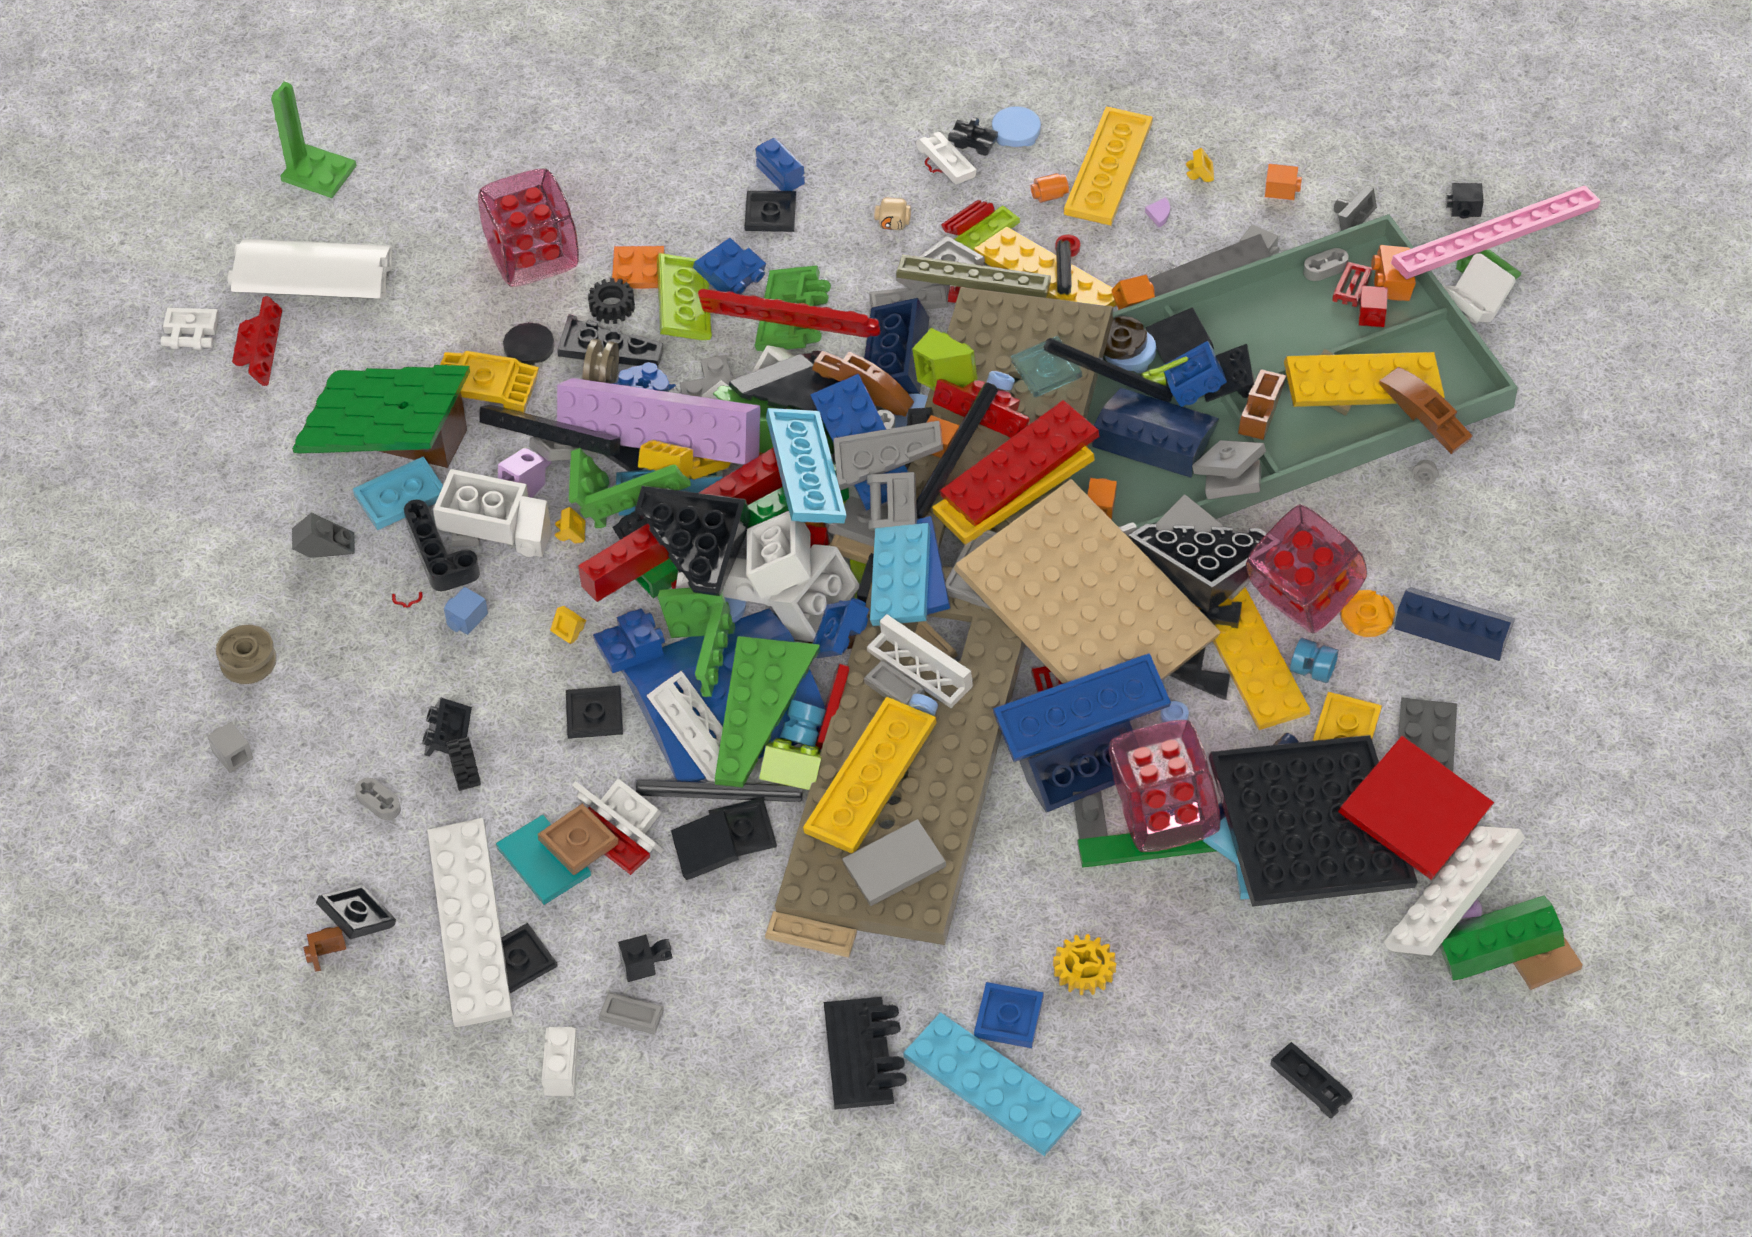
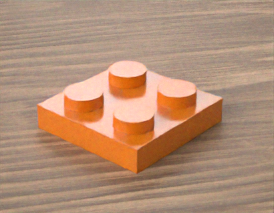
M614 246L612 278H614L615 282L618 279L623 280V284L627 282L632 289L658 288L657 257L659 253L665 254L664 246Z

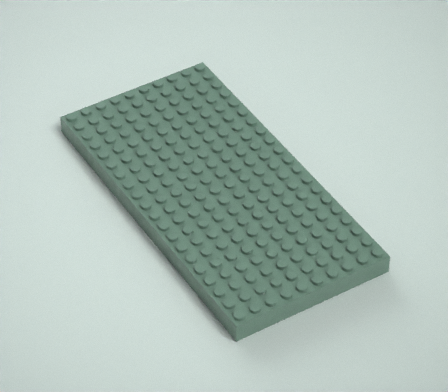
M1390 214L1113 312V320L1118 316L1132 317L1140 321L1146 330L1147 326L1193 307L1213 343L1215 355L1247 344L1254 382L1261 369L1286 375L1276 410L1264 440L1238 434L1241 415L1247 405L1248 398H1243L1237 391L1209 402L1205 401V395H1203L1194 404L1183 406L1219 418V422L1203 455L1220 440L1264 443L1266 452L1258 459L1261 463L1259 492L1207 499L1205 492L1207 475L1193 473L1192 478L1094 448L1092 447V442L1086 447L1094 453L1095 460L1073 474L1071 479L1086 495L1088 494L1090 478H1104L1110 481H1117L1112 521L1118 527L1133 522L1137 529L1145 524H1156L1184 494L1213 518L1218 519L1435 438L1418 418L1413 421L1398 404L1352 405L1346 416L1329 406L1293 407L1284 365L1286 356L1321 355L1324 349L1335 355L1434 352L1444 391V399L1457 411L1455 417L1463 426L1514 408L1518 387L1431 270L1415 276L1416 284L1410 301L1387 299L1384 327L1359 326V304L1357 307H1353L1352 302H1348L1345 305L1342 304L1340 299L1338 302L1332 301L1333 293L1343 272L1320 281H1311L1304 276V262L1307 258L1333 248L1345 250L1349 255L1348 262L1371 267L1372 257L1377 255L1380 245L1413 249L1414 247ZM1352 269L1342 293H1346L1356 270ZM1372 270L1367 286H1374L1375 270ZM1365 272L1361 273L1352 295H1355ZM1157 351L1154 360L1148 365L1147 371L1164 365ZM1130 371V372H1132V373H1135V374L1141 376V373H1136V372H1134V371ZM1099 374L1086 420L1094 426L1102 408L1120 388L1149 397L1152 396ZM1165 375L1166 387L1170 388ZM1014 378V383H1016L1020 379ZM1173 396L1169 403L1180 406Z

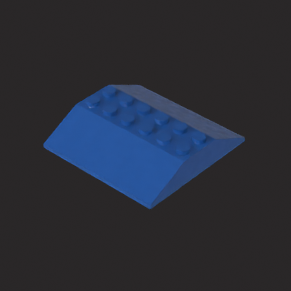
M770 608L740 618L735 622L734 634L727 635L728 645L723 650V665L719 666L718 684L714 685L711 697L702 696L700 691L701 680H697L695 676L705 636L688 637L663 646V656L621 670L676 781L698 782L706 779V777L647 695L682 671L723 727L737 637L795 642L790 631ZM809 669L806 677H803L793 700L824 709V702ZM676 681L674 685L680 693L684 694L683 689ZM692 706V709L695 712V714L697 716H700L699 711ZM789 707L778 726L773 730L769 742L774 741L776 738H781L780 735L784 722L790 720L787 715ZM709 729L711 736L717 739L715 733ZM792 741V746L799 744ZM764 746L758 759L764 757L766 746Z

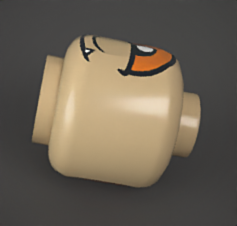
M885 197L880 205L875 206L874 220H879V225L882 229L903 230L905 225L910 224L911 205H907L905 199Z

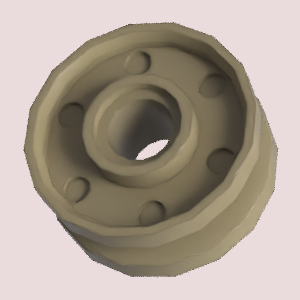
M592 339L585 354L582 379L615 383L619 367L618 344L609 341L603 351L601 340Z
M255 625L234 627L224 633L216 644V656L223 675L231 682L253 684L261 681L273 671L276 665L277 655L270 634L262 627Z

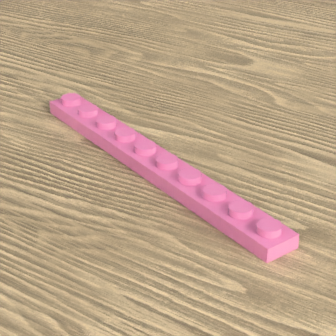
M1584 185L1393 256L1391 264L1406 279L1597 209L1600 200Z

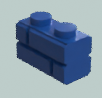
M772 138L755 148L756 166L780 191H793L805 184L804 166L776 138Z

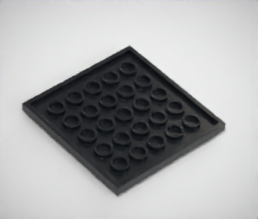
M1371 735L1210 752L1208 759L1252 907L1416 887L1418 881L1413 866L1338 812L1344 802L1379 763Z

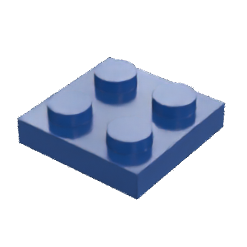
M986 982L974 1036L978 1039L1032 1048L1044 992Z

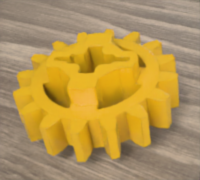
M1086 934L1084 940H1080L1078 935H1074V942L1071 943L1065 939L1063 948H1056V956H1053L1054 977H1059L1060 986L1068 984V992H1072L1077 988L1079 989V994L1083 995L1084 991L1089 989L1090 993L1094 995L1096 987L1105 990L1106 982L1112 983L1113 973H1116L1115 952H1110L1109 943L1101 946L1100 937L1091 941L1089 934Z

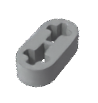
M1340 248L1329 249L1313 255L1305 260L1303 274L1311 281H1320L1339 274L1345 270L1349 255Z
M363 778L358 781L355 786L357 800L382 820H392L400 814L399 799L389 789L374 778ZM365 788H366L367 790H371V789L373 788V792H374V795H375V796L371 795V794L368 793V792H366V793L364 794V793H363V790H364ZM381 801L388 806L392 804L393 808L383 809Z

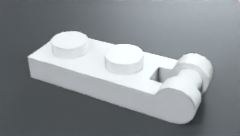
M940 132L931 134L929 138L923 137L916 141L919 152L925 153L955 185L976 176L974 166Z

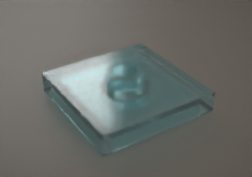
M1058 336L1052 338L1054 340L1062 342ZM1046 341L1011 356V362L1035 398L1082 377V371L1078 365L1044 351L1043 347Z

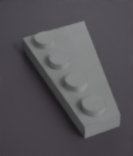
M934 421L833 438L839 488L843 490L867 480L868 475L883 474L943 450L940 422Z

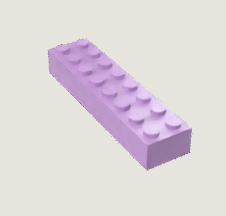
M571 378L557 384V421L620 437V445L640 448L641 445L650 440H657L693 449L694 457L747 464L759 456L760 406L576 378Z

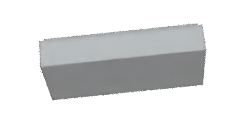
M883 660L864 677L865 684L880 695L909 705L913 694H925L924 688Z
M608 992L599 1014V1020L655 1035L664 1012V1006Z

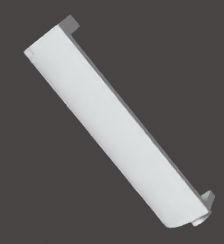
M243 239L240 244L235 246V259L233 270L228 272V285L231 286V291L384 298L386 296V272L392 270V246Z

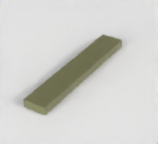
M904 254L901 256L896 271V278L1042 298L1047 297L1051 284V275Z

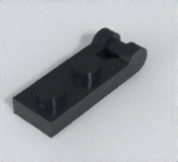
M1292 1042L1271 1059L1270 1066L1315 1103L1330 1119L1339 1112L1338 1108L1342 1104L1346 1106L1353 1099L1352 1094L1346 1087ZM1327 1091L1334 1095L1331 1099L1325 1095Z

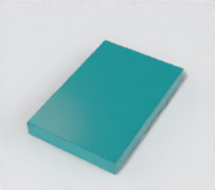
M542 814L498 841L496 847L542 904L545 905L590 877L591 871L588 867H585L573 875L538 840V833L551 825Z

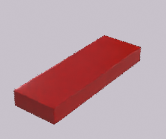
M839 664L833 676L824 708L826 712L822 725L819 726V735L815 744L821 750L831 717L836 714L840 705L849 673V666Z
M589 806L588 809L618 838V845L604 855L628 874H633L650 858V853Z

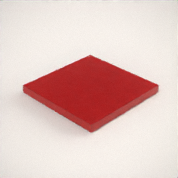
M1401 736L1344 802L1338 812L1432 880L1491 809L1494 801L1404 736Z

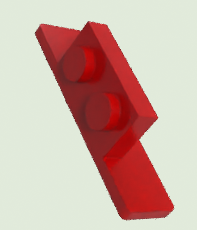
M269 296L262 298L258 316L239 324L232 359L236 366L249 364V375L262 386L269 385L282 316V308Z
M939 379L936 382L932 402L965 417L986 382L975 380L964 387H960L944 379ZM999 390L979 424L1012 438L1029 425L1030 419L1016 412L1020 404L1019 399L1012 397L1009 392Z

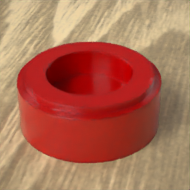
M1066 234L1056 240L1055 250L1059 240L1063 242L1067 240L1070 242L1071 257L1076 256L1080 252L1081 243L1076 236Z

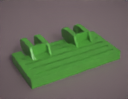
M817 265L770 270L764 298L819 306L828 302L829 295L827 293L831 289V283L825 279L819 280L820 271ZM759 321L754 346L757 351H764L766 346L780 347L786 350L806 348V344L819 342L822 335L820 331L815 329Z

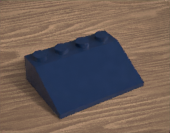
M1120 388L1102 408L1094 424L1099 431V437L1092 441V447L1192 478L1194 473L1192 465L1202 457L1219 422V418Z

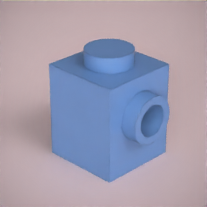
M463 587L454 598H450L444 607L448 627L455 632L460 630L467 635L488 614L486 599L466 587Z

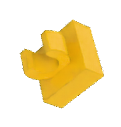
M1202 147L1194 150L1193 160L1186 163L1187 168L1191 170L1186 172V175L1191 180L1201 177L1204 182L1213 181V161Z
M571 507L561 510V519L555 522V526L560 531L555 533L554 536L560 541L570 539L574 544L582 543L585 541L586 520Z
M561 606L556 610L550 631L567 643L572 644L578 639L579 633L583 631L586 619L566 606Z

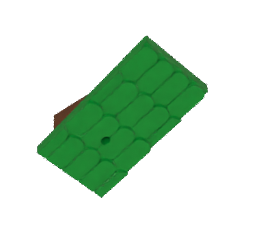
M434 365V367H404L402 369L366 368L365 371L337 370L327 379L326 386L318 396L313 411L307 416L302 431L299 432L295 439V444L292 448L293 452L305 454L379 451L412 460L424 457L428 464L448 468L467 432L461 389L470 373V366Z

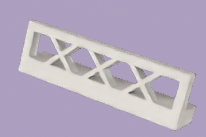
M886 614L879 621L881 633L867 646V651L870 654L888 663L950 708L973 687L971 671L889 615ZM886 640L895 645V651L882 652L878 648ZM911 656L916 660V665L903 666L899 663L900 657ZM933 671L937 674V679L924 680L920 677V672ZM954 685L958 690L949 697L941 692V686Z
M680 671L649 693L647 697L707 780L715 782L723 727L683 672ZM676 681L683 689L684 694L680 693L674 685ZM692 706L699 711L700 716H697L695 714V712L692 709ZM709 729L715 733L717 739L711 736Z

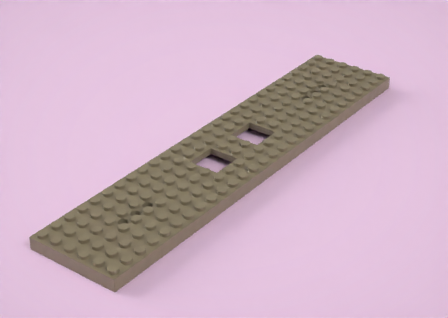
M961 287L947 334L952 339L961 344L965 343L974 350L978 381L987 382L989 372L991 371L1002 372L1013 378L1020 379L1013 384L1012 390L999 388L997 390L1009 392L1012 397L1020 400L1019 408L1016 412L1029 417V424L1062 400L1087 419L1099 374L1044 351L1043 347L1046 340L1052 338L1103 360L1113 322L1112 306ZM930 389L925 408L932 407L933 416L960 425L965 417L932 402L934 390ZM979 424L942 488L1004 444L1010 437ZM930 454L911 462L907 471L916 474V500L941 458ZM1071 476L991 528L990 531L998 533L1069 481ZM940 492L926 517L931 516L933 519L939 549L946 526L933 514L932 507L943 500ZM942 566L945 582L953 567ZM871 584L866 600V607L869 608L867 615L868 623L866 628L856 635L847 664L849 666V673L840 705L836 714L830 720L820 754L822 760L817 780L811 783L775 908L776 912L843 926L856 929L857 931L945 945L1002 735L993 714V708L1011 702L1026 645L992 609L971 604L958 598L949 597L950 609L927 615L971 622L959 663L971 671L973 687L952 708L924 690V695L932 698L938 704L934 715L937 723L907 769V778L899 782L891 797H900L901 801L895 805L886 803L857 851L918 819L946 861V867L870 906L843 864L842 858L851 853L805 834L803 826L885 700V697L864 682V677L881 662V660L867 651V646L881 633V627L872 626L870 621ZM918 622L901 624L915 633ZM886 640L878 649L882 652L895 651V645ZM911 656L900 657L899 663L903 666L916 665V660ZM933 671L920 672V677L924 680L937 679V674ZM954 685L941 686V692L949 697L958 690ZM885 820L894 822L891 828L884 829L880 827V824Z

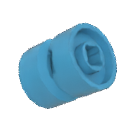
M1300 638L1291 660L1290 671L1303 676L1310 673L1312 679L1327 684L1334 671L1339 650L1326 645L1319 648L1316 642Z
M791 700L787 712L790 720L784 722L780 737L799 744L815 747L819 735L816 727L822 725L826 710Z

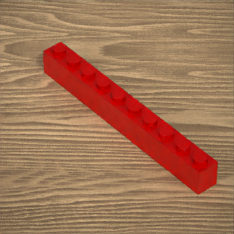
M774 448L699 493L746 499L747 505L780 489L783 485ZM648 523L578 565L581 587L596 602L669 559L668 551L663 545H659L650 532Z

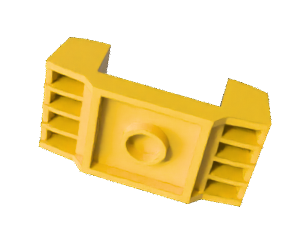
M464 351L463 353L445 352L440 365L470 366V373L461 389V396L463 398L503 404L504 408L525 413L539 370V367L521 363L515 358L472 351Z
M650 440L640 446L638 468L657 471L670 465H676L684 476L695 480L729 468L731 462L694 457L693 449Z

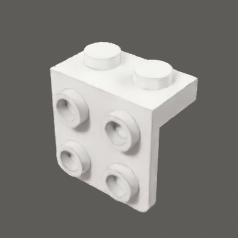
M1475 254L1457 285L1444 286V288L1459 309L1466 313L1465 317L1475 324H1478V322H1491L1512 289L1515 277L1484 255Z

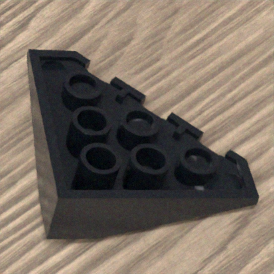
M812 351V353L798 354L729 381V387L741 398L752 400L753 397H756L759 400L768 401L767 405L774 408L788 409L790 407L794 410L817 411L810 394L841 381L823 377L818 372L812 370L814 361L821 353V351Z
M642 486L635 510L640 518H644L649 524V530L659 545H663L666 548L671 562L679 573L683 572L689 582L687 583L693 593L720 596L745 539L751 518L746 499Z
M1145 524L1128 535V538L1193 604L1206 612H1210L1226 601L1265 561L1264 557L1268 550L1274 546L1278 548L1281 542L1260 528H1249L1247 534L1232 533V527H1211V532L1194 531V526L1173 525V530L1159 531L1156 530V524Z

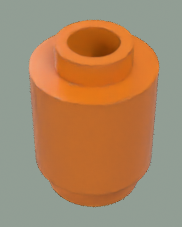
M1055 173L1035 178L1034 184L1030 186L1033 198H1038L1040 203L1062 198L1064 194L1069 193L1068 181L1064 174L1059 175Z

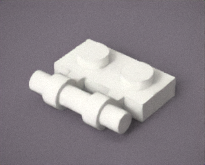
M167 308L163 329L164 333L171 334V336H162L161 346L179 350L180 347H193L194 350L213 348V338H204V336L215 335L219 319L218 310ZM182 334H194V336L182 337Z

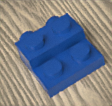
M728 238L694 261L693 268L717 291H730L736 294H742L752 282L758 283L764 277L766 263L750 248L743 250L731 238Z
M1208 341L1170 361L1173 362L1187 357V362L1164 371L1171 393L1180 407L1194 404L1199 397L1208 392L1218 391L1221 385L1227 382L1213 348Z
M851 598L848 601L840 600L837 603L827 604L813 644L820 645L817 659L842 655L849 645L848 636L858 635L866 628L869 608L866 607L865 602Z
M642 608L616 617L618 626L593 634L595 644L612 673L664 655L661 645L665 643L663 633L660 628L654 629L656 625L650 612L645 614Z

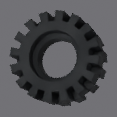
M610 278V282H606V279L601 280V285L598 282L595 283L594 288L591 287L590 293H588L589 309L593 318L596 317L599 322L604 319L605 324H609V320H613V324H617V319L623 322L626 320L625 316L629 318L632 315L631 311L634 312L635 309L634 293L632 287H629L627 282L623 284L621 279L615 282L614 278ZM608 298H618L621 300L616 304L602 303Z
M469 737L446 742L458 790L461 791L480 786L481 781Z

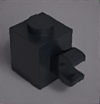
M646 934L618 942L620 959L627 982L656 975L654 963L673 958L669 939L659 940L651 947Z

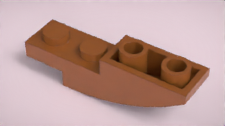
M821 351L814 361L812 370L826 378L843 381L859 374L874 406L887 409L894 415L906 417L908 409H911L914 404L909 394L889 374L852 352H848L844 359Z
M1398 367L1379 381L1380 386L1413 421L1418 418L1450 454H1453L1471 440L1473 435L1455 417L1457 411L1438 392L1415 375Z

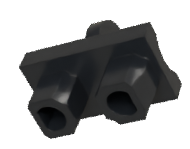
M975 117L970 120V123L957 119L953 130L948 134V141L954 142L955 147L960 149L971 147L976 149L977 154L983 156L989 154L998 138V131L979 126V119Z

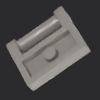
M914 472L867 476V484L870 485L871 520L868 521V530L875 531V528L917 524L916 474ZM887 484L888 519L881 520V485Z

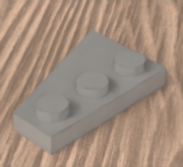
M948 236L919 256L981 266L985 265L984 256ZM896 278V281L913 291L935 284Z

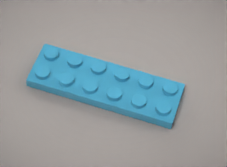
M768 408L766 419L791 521L845 523L846 511L820 412Z
M941 1012L903 1052L905 1059L1043 1156L1050 1151L1081 1115V1109Z

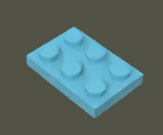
M421 457L353 488V493L375 528L380 530L405 518L404 506L411 500H422L428 507L436 504L443 484L426 459Z

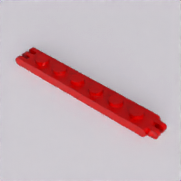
M700 289L698 291V297L704 312L864 338L878 336L881 333L877 319L868 318L867 315L854 311H840L830 307H815L805 303L796 304L780 299L771 300L755 295L746 296L730 291L721 292L708 289Z

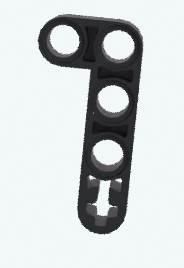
M418 499L409 501L404 506L407 528L431 587L436 591L442 592L476 581L479 578L480 571L475 552L466 549L447 555L427 504Z

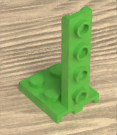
M284 81L273 92L271 97L286 169L280 175L281 181L333 198L356 168V160L305 144L294 89L290 83Z
M581 448L571 451L569 502L571 504L576 502L581 507L580 513L585 518L591 517L595 521V528L606 527L608 516L636 506L642 486L679 491L690 487L691 481L682 474L676 465H670L608 488L609 477L607 473L602 471Z
M691 588L659 590L658 600L671 638L705 636L695 676L697 680H701L700 691L702 696L711 697L714 685L718 684L719 666L723 665V650L728 645L727 635L734 634L736 627L735 623L732 622L728 602L725 601L723 590L720 596L693 593Z

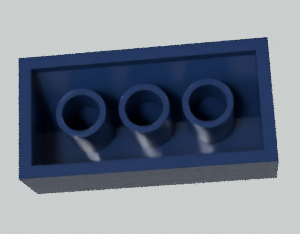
M918 298L872 307L870 318L878 320L881 333L878 336L867 337L864 359L889 374L908 394H920L921 383L917 382L912 348L928 332L929 315Z
M1410 587L1405 590L1398 607L1394 629L1500 661L1515 618Z
M1130 721L1019 760L1026 781L1045 812H1050L1124 782L1121 767L1126 766V764L1131 778L1136 777L1141 769L1133 766L1131 763L1132 755L1139 748Z

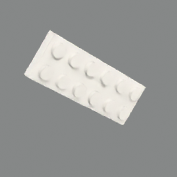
M1477 826L1472 830L1467 840L1455 851L1454 856L1440 870L1438 876L1424 890L1421 897L1408 910V913L1401 922L1393 928L1392 933L1384 941L1386 947L1394 952L1432 956L1525 839L1520 829Z

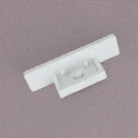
M620 779L614 782L601 800L576 781L572 784L579 791L576 795L588 806L594 802L599 806L596 810L597 813L608 821L612 817L619 822L616 827L629 837L632 833L638 836L639 840L636 843L649 853L653 849L660 854L664 851L662 847L645 835L662 812Z

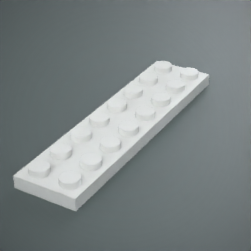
M479 818L428 829L454 1026L460 1027L513 1016L508 988V977L484 819Z

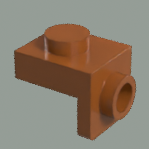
M327 927L321 931L307 934L309 945L303 947L307 964L313 962L315 972L321 971L318 956L346 950L343 932L339 927Z

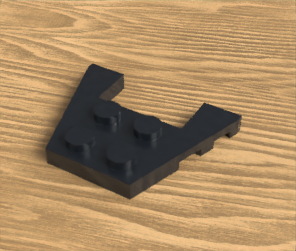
M1237 601L1232 602L1231 605L1217 606L1210 612H1206L1203 609L1199 610L1213 625L1219 624L1238 628L1242 602ZM1205 648L1169 675L1220 699L1226 700L1230 674L1202 670Z

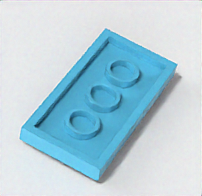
M928 523L875 528L870 612L872 626H880L879 621L886 614L899 623L927 621L930 526Z

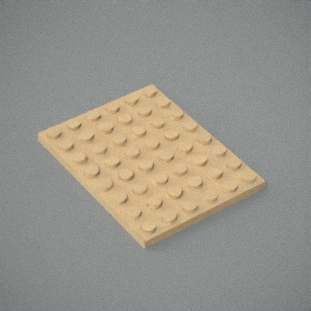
M1072 479L965 556L954 566V570L1063 684L1150 653L1159 676L1163 681L1215 640L1221 633Z

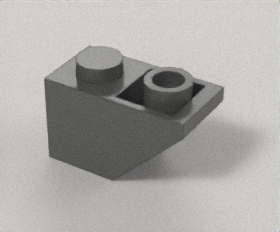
M311 512L292 528V550L310 558L354 554V532Z

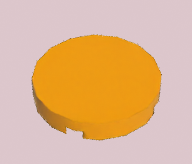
M1358 590L1345 598L1340 608V617L1346 629L1355 635L1376 637L1386 633L1392 627L1395 611L1394 605L1386 596H1380L1376 594V591Z

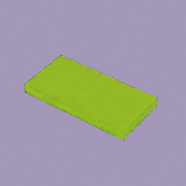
M663 253L658 254L660 334L696 340L711 339V313L702 310L698 297L700 289L709 290V282L693 268L694 261L697 260L695 258Z

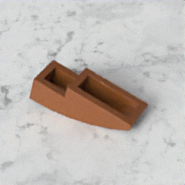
M1260 370L1254 382L1255 385L1252 386L1249 393L1247 405L1241 415L1238 434L1264 440L1276 410L1286 375Z

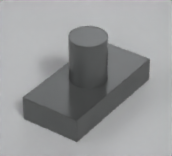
M1365 186L1352 201L1338 198L1334 204V212L1339 214L1341 231L1362 224L1377 208L1374 188Z
M1101 791L1073 802L1079 839L1108 836Z

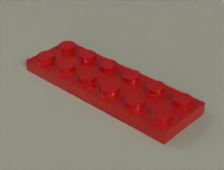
M1062 400L940 490L941 497L946 499L956 511L963 514L965 519L975 527L1040 481L1083 447L1098 438L1099 431L1068 403Z

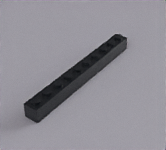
M492 404L480 407L479 423L607 456L620 453V437Z

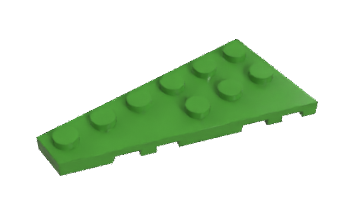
M737 637L715 773V785L744 787L758 762L760 753L771 739L773 730L784 716L791 700H793L797 693V688L803 677H806L813 659L819 654L820 645Z

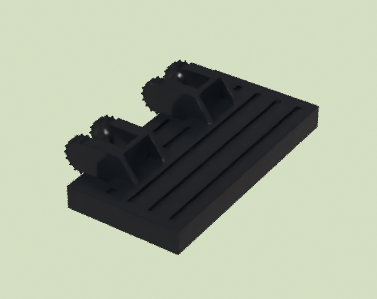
M882 997L824 1002L834 1110L894 1104L893 1088L891 1087L904 1085L907 1082L906 1074L901 1072L878 1074V1072L903 1069L905 1061L904 1058L899 1056H889L887 1037L878 1036H888L900 1032V1022L895 1020L872 1021L894 1019L899 1014L898 1006L893 1004L883 1005Z

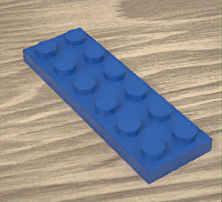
M859 374L810 394L817 411L820 412L821 420L833 444V438L886 430ZM905 465L883 474L906 473L908 471ZM867 480L855 484L854 487L866 511L871 509L870 485L867 484ZM887 484L881 485V504L888 502Z
M1148 653L993 708V714L1012 760L1016 762L1170 707L1171 701L1152 657Z

